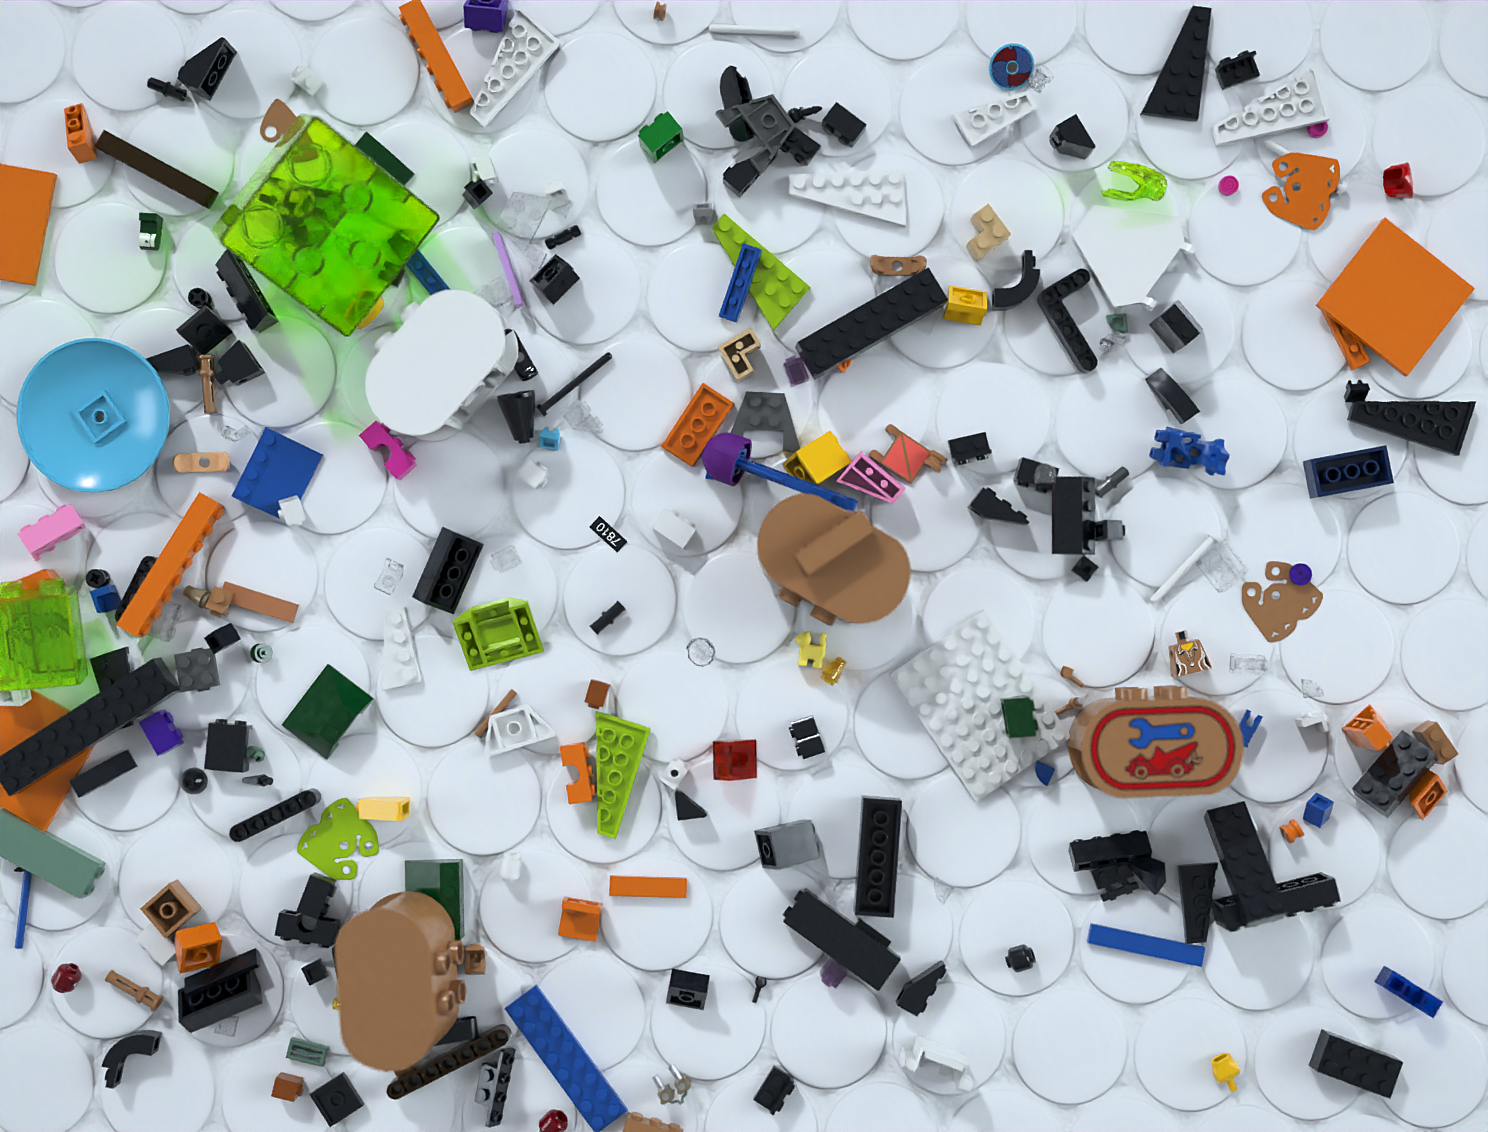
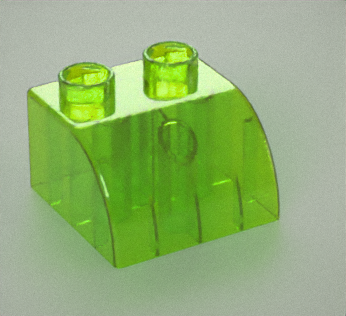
M301 113L212 227L211 234L222 246L343 336L349 337L438 223L440 216L322 118Z

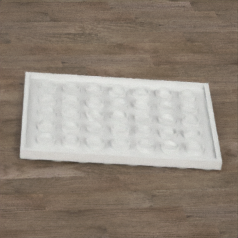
M982 610L889 674L976 802L1070 737L1060 719L985 610ZM1025 695L1029 696L1030 700H1033L1035 711L1032 712L1033 719H1036L1038 724L1036 736L1008 738L1006 736L1001 698Z

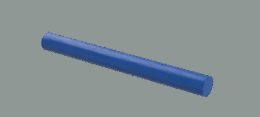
M24 871L14 947L16 949H22L32 877V873Z

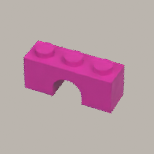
M375 421L358 436L372 451L376 452L382 446L390 448L391 457L384 465L396 479L401 480L417 466L414 462L416 458L410 451L405 452L402 448L404 444L398 437L395 436L393 438L389 433L391 429L388 426Z

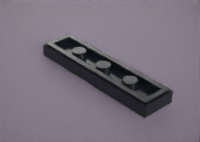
M254 948L184 978L185 995L190 997L259 968V951Z

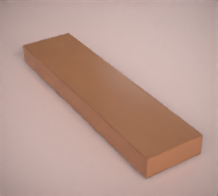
M224 581L222 589L234 593L231 604L290 623L294 622L299 604Z

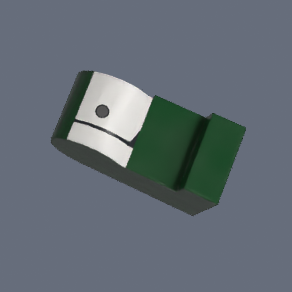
M139 212V220L141 221L139 247L141 250L158 251L161 243L163 218L156 213Z

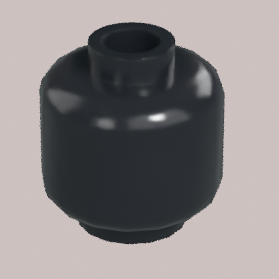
M1025 944L1010 948L1008 956L1005 957L1008 968L1012 967L1017 973L1031 969L1033 963L1036 962L1032 948H1028Z

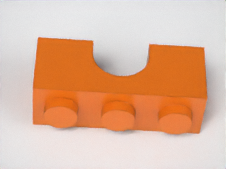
M584 742L560 746L562 765L575 766L580 773L578 781L566 785L569 805L592 801L594 799L593 796L596 795L595 784H591L590 779L593 776V770L587 761V757H590L589 747L585 746Z

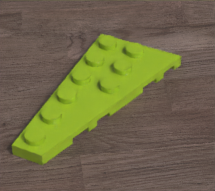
M724 213L712 226V230L734 266H736L743 243L762 249L749 292L774 331L811 287Z
M596 711L597 833L616 839L651 728Z

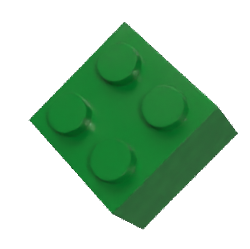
M668 111L657 115L654 122L650 126H644L639 131L640 134H638L640 147L654 164L684 140L681 126Z

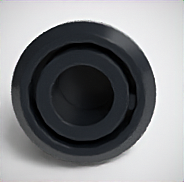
M199 768L186 770L180 778L181 788L188 794H199L205 790L208 784L206 773Z

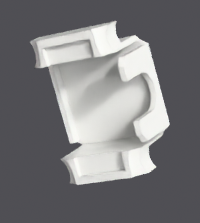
M917 1036L912 1050L902 1046L899 1054L901 1069L914 1074L917 1066L922 1067L926 1057L942 1064L939 1070L940 1075L946 1077L950 1075L952 1068L955 1069L952 1075V1082H955L956 1090L966 1094L971 1091L973 1082L967 1071L969 1063L964 1053L923 1036Z

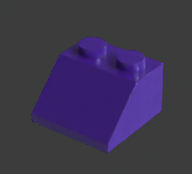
M466 0L463 6L464 28H469L473 31L489 30L492 33L502 32L506 24L508 0Z

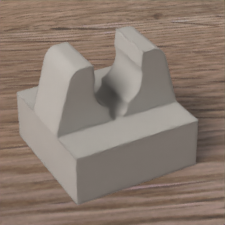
M712 203L693 204V217L696 224H700L701 217L707 219V224L711 223Z

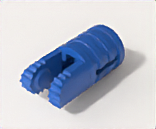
M1248 709L1239 723L1243 747L1246 748L1263 718L1258 715L1252 727L1246 725L1247 720L1251 716V711Z

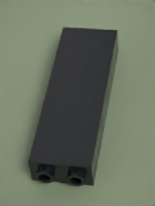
M807 888L804 891L799 890L794 897L795 904L792 907L788 906L783 913L785 917L783 922L879 992L900 962L901 957Z

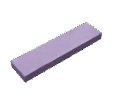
M498 231L491 234L515 304L518 309L523 308L525 303L504 241Z

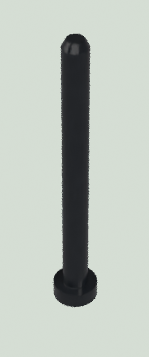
M611 353L604 354L544 404H538L536 408L545 417L548 414L547 410L612 359Z

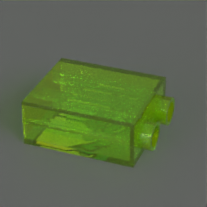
M63 578L38 581L39 588L23 589L22 581L0 583V692L81 685L86 679L88 668L77 586H64Z

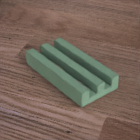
M292 1037L289 1042L286 1058L324 1067L329 1046ZM295 1044V1045H299V1046H303V1047H307V1048H311V1049L323 1051V1053L317 1052V1051H313V1050H309V1049H305V1048H301V1047H297V1046H293V1045ZM292 1051L320 1057L321 1060L293 1054Z

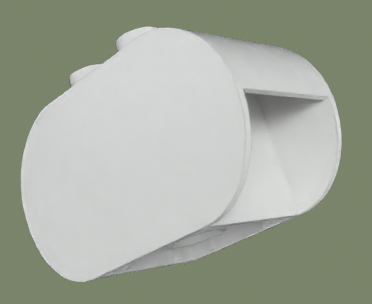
M464 290L438 292L424 300L421 305L413 302L402 313L400 320L404 324L396 334L393 335L391 332L385 333L374 346L378 354L371 361L366 374L365 391L367 400L377 418L397 432L425 441H442L454 436L516 365L518 358L517 337L514 331L506 336L504 331L505 329L513 330L510 323L483 298Z

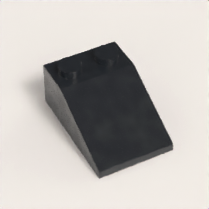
M221 37L186 61L185 65L180 68L177 79L191 92L211 101L237 51L225 38Z

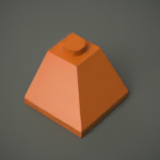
M1429 770L1409 793L1410 803L1419 818L1424 820L1448 790L1440 777Z

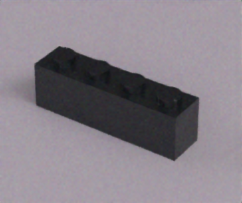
M1134 830L1127 834L1115 833L1108 837L1096 836L1089 840L1077 839L1070 842L1068 850L1074 872L1147 861L1151 859L1153 852L1147 832Z

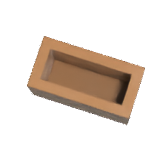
M1427 720L1412 730L1419 742L1436 752L1438 758L1436 764L1444 765L1459 755L1438 722Z

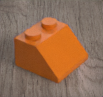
M216 922L176 931L174 944L179 974L219 964L222 938Z

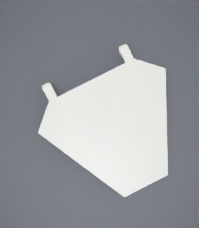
M1097 205L1092 207L1072 235L1114 308L1142 304L1147 310L1152 311L1157 302L1146 296L1177 252L1181 250L1184 255L1191 257L1196 250L1195 246L1184 241L1180 218L1177 216Z

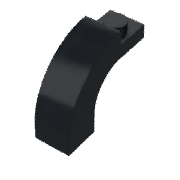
M1024 250L1022 253V276L1016 286L1011 288H994L992 291V311H1005L1015 308L1032 294L1040 277V269H1033L1036 265V257L1033 256V250Z
M140 1030L127 1035L114 1044L107 1052L101 1066L109 1068L105 1074V1088L114 1089L121 1083L124 1063L128 1055L142 1054L152 1056L159 1049L162 1032Z

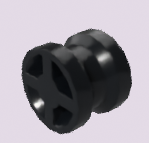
M193 288L188 294V301L198 309H201L204 305H211V295L201 288Z
M102 569L90 570L85 578L88 586L92 588H101L109 585L111 580L109 573Z

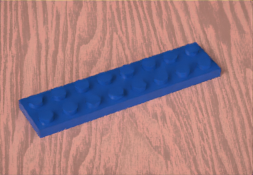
M537 984L505 1007L506 1012L594 1132H600L627 1112L628 1108Z

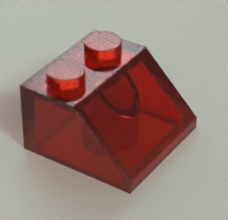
M756 739L713 741V780L734 781L757 778Z

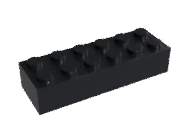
M862 795L853 907L855 915L894 918L902 800L900 798Z
M1245 801L1207 810L1203 818L1244 928L1283 919L1287 914V910Z
M1322 872L1277 883L1287 910L1285 917H1294L1297 915V912L1301 911L1313 912L1317 907L1321 906L1324 908L1335 906L1336 902L1341 901L1335 878ZM1232 895L1213 900L1212 911L1216 924L1229 930V932L1238 931L1240 927L1244 926Z

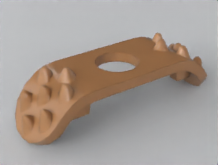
M875 254L870 257L872 271L882 276H914L925 270L927 265L926 258L921 255L916 257H884ZM900 262L903 268L900 271H895L892 269V264Z

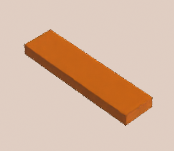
M1322 311L1351 371L1371 362L1362 343Z
M610 875L609 896L686 898L687 878Z

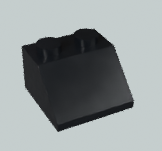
M1077 114L1056 125L1049 136L1051 146L1057 149L1058 153L1084 160L1090 156L1096 147Z

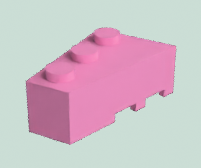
M862 451L836 481L892 504L905 490L903 485Z
M70 504L59 507L50 516L45 515L41 517L38 523L32 526L27 525L23 527L17 535L35 561H38L41 558L39 555L45 550H54L56 548L55 544L62 540L67 541L86 528V526Z

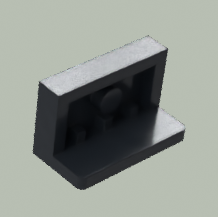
M1246 50L1239 53L1235 58L1227 57L1219 61L1220 64L1215 68V72L1222 91L1260 76L1254 60L1257 54L1256 51L1249 52Z

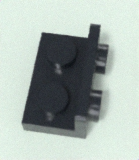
M795 127L780 147V150L784 153L789 152L798 163H804L808 166L821 148V145Z
M986 432L947 441L952 463L958 462V465L970 463L969 459L976 458L977 461L988 459V455L992 453V450L989 448Z
M773 1065L753 1100L770 1110L772 1115L776 1111L780 1112L785 1103L783 1101L785 1096L790 1095L795 1087L793 1084L794 1078Z

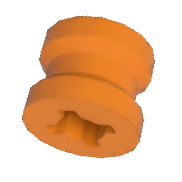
M1294 819L1290 820L1288 825L1279 827L1282 835L1290 844L1297 837L1301 838L1304 836L1303 830Z

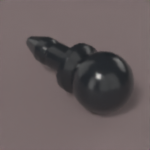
M822 107L792 108L787 114L794 123H798L801 119L805 120L806 116L818 113L822 110Z

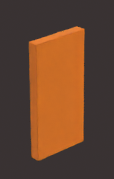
M702 383L661 447L691 467H694L702 455L705 445L714 437L735 403Z

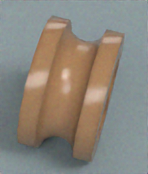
M656 2L653 19L660 18V21L664 20L667 8L666 3L661 5L660 2Z

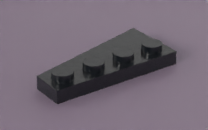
M1217 862L1178 865L1185 943L1187 944L1207 942L1210 907H1212L1213 887H1215L1216 881L1215 873L1218 868Z

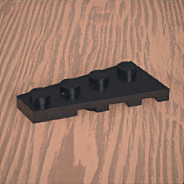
M123 647L90 658L100 692L129 674V647ZM132 721L121 729L133 726L134 722Z

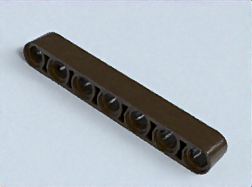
M106 130L102 131L94 146L207 209L212 207L219 192Z
M500 1024L480 1034L479 1037L468 1040L395 1077L387 1087L388 1097L393 1100L400 1099L504 1046L511 1036V1029L505 1024ZM497 1032H503L506 1038H498ZM479 1041H486L488 1043V1047H481ZM462 1050H469L471 1056L467 1057L463 1055ZM445 1058L452 1059L454 1064H446ZM428 1067H433L436 1070V1074L429 1073ZM410 1076H416L419 1082H412ZM393 1085H399L401 1091H395Z

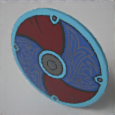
M1010 43L1000 47L993 54L989 64V74L996 86L1004 90L1021 88L1030 80L1034 71V59L1031 52L1025 46L1017 43Z

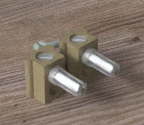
M672 1064L668 1069L675 1079L674 1085L677 1089V1094L681 1095L684 1093V1095L681 1097V1101H671L674 1099L675 1090L669 1084L663 1085L659 1076L655 1075V1077H652V1080L658 1088V1097L661 1100V1105L668 1102L681 1105L687 1096V1090L691 1087V1079H688L685 1073L680 1075L675 1065Z

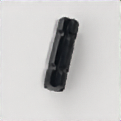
M577 225L570 227V230L566 229L554 235L553 238L545 239V244L551 250L557 244L561 245L572 240V237L580 236L581 231Z

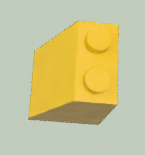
M828 431L796 451L782 465L789 475L820 485L844 469L851 461L847 452L838 443L837 437L831 431Z

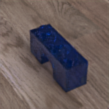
M1383 966L1374 981L1434 1018L1443 1003L1442 1000L1386 966Z

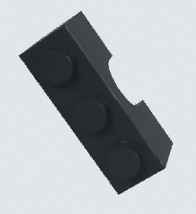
M287 909L279 912L274 936H279L281 940L291 941L295 939L299 940V943L307 945L316 943L321 948H330V946L336 943L341 920L323 916L317 920L315 929L309 930L302 923L303 914Z

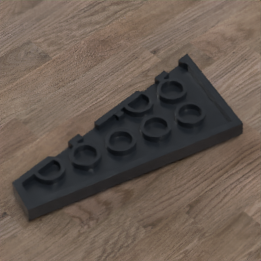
M1191 7L1140 115L1197 122L1212 8Z
M1476 401L1352 402L1347 420L1453 456H1459Z

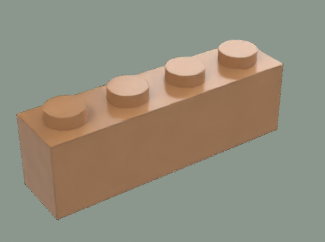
M856 510L845 516L847 518L842 524L839 521L829 527L830 532L825 535L821 532L812 538L814 541L809 546L803 544L796 549L797 554L794 557L807 576L875 531L862 510L858 513Z

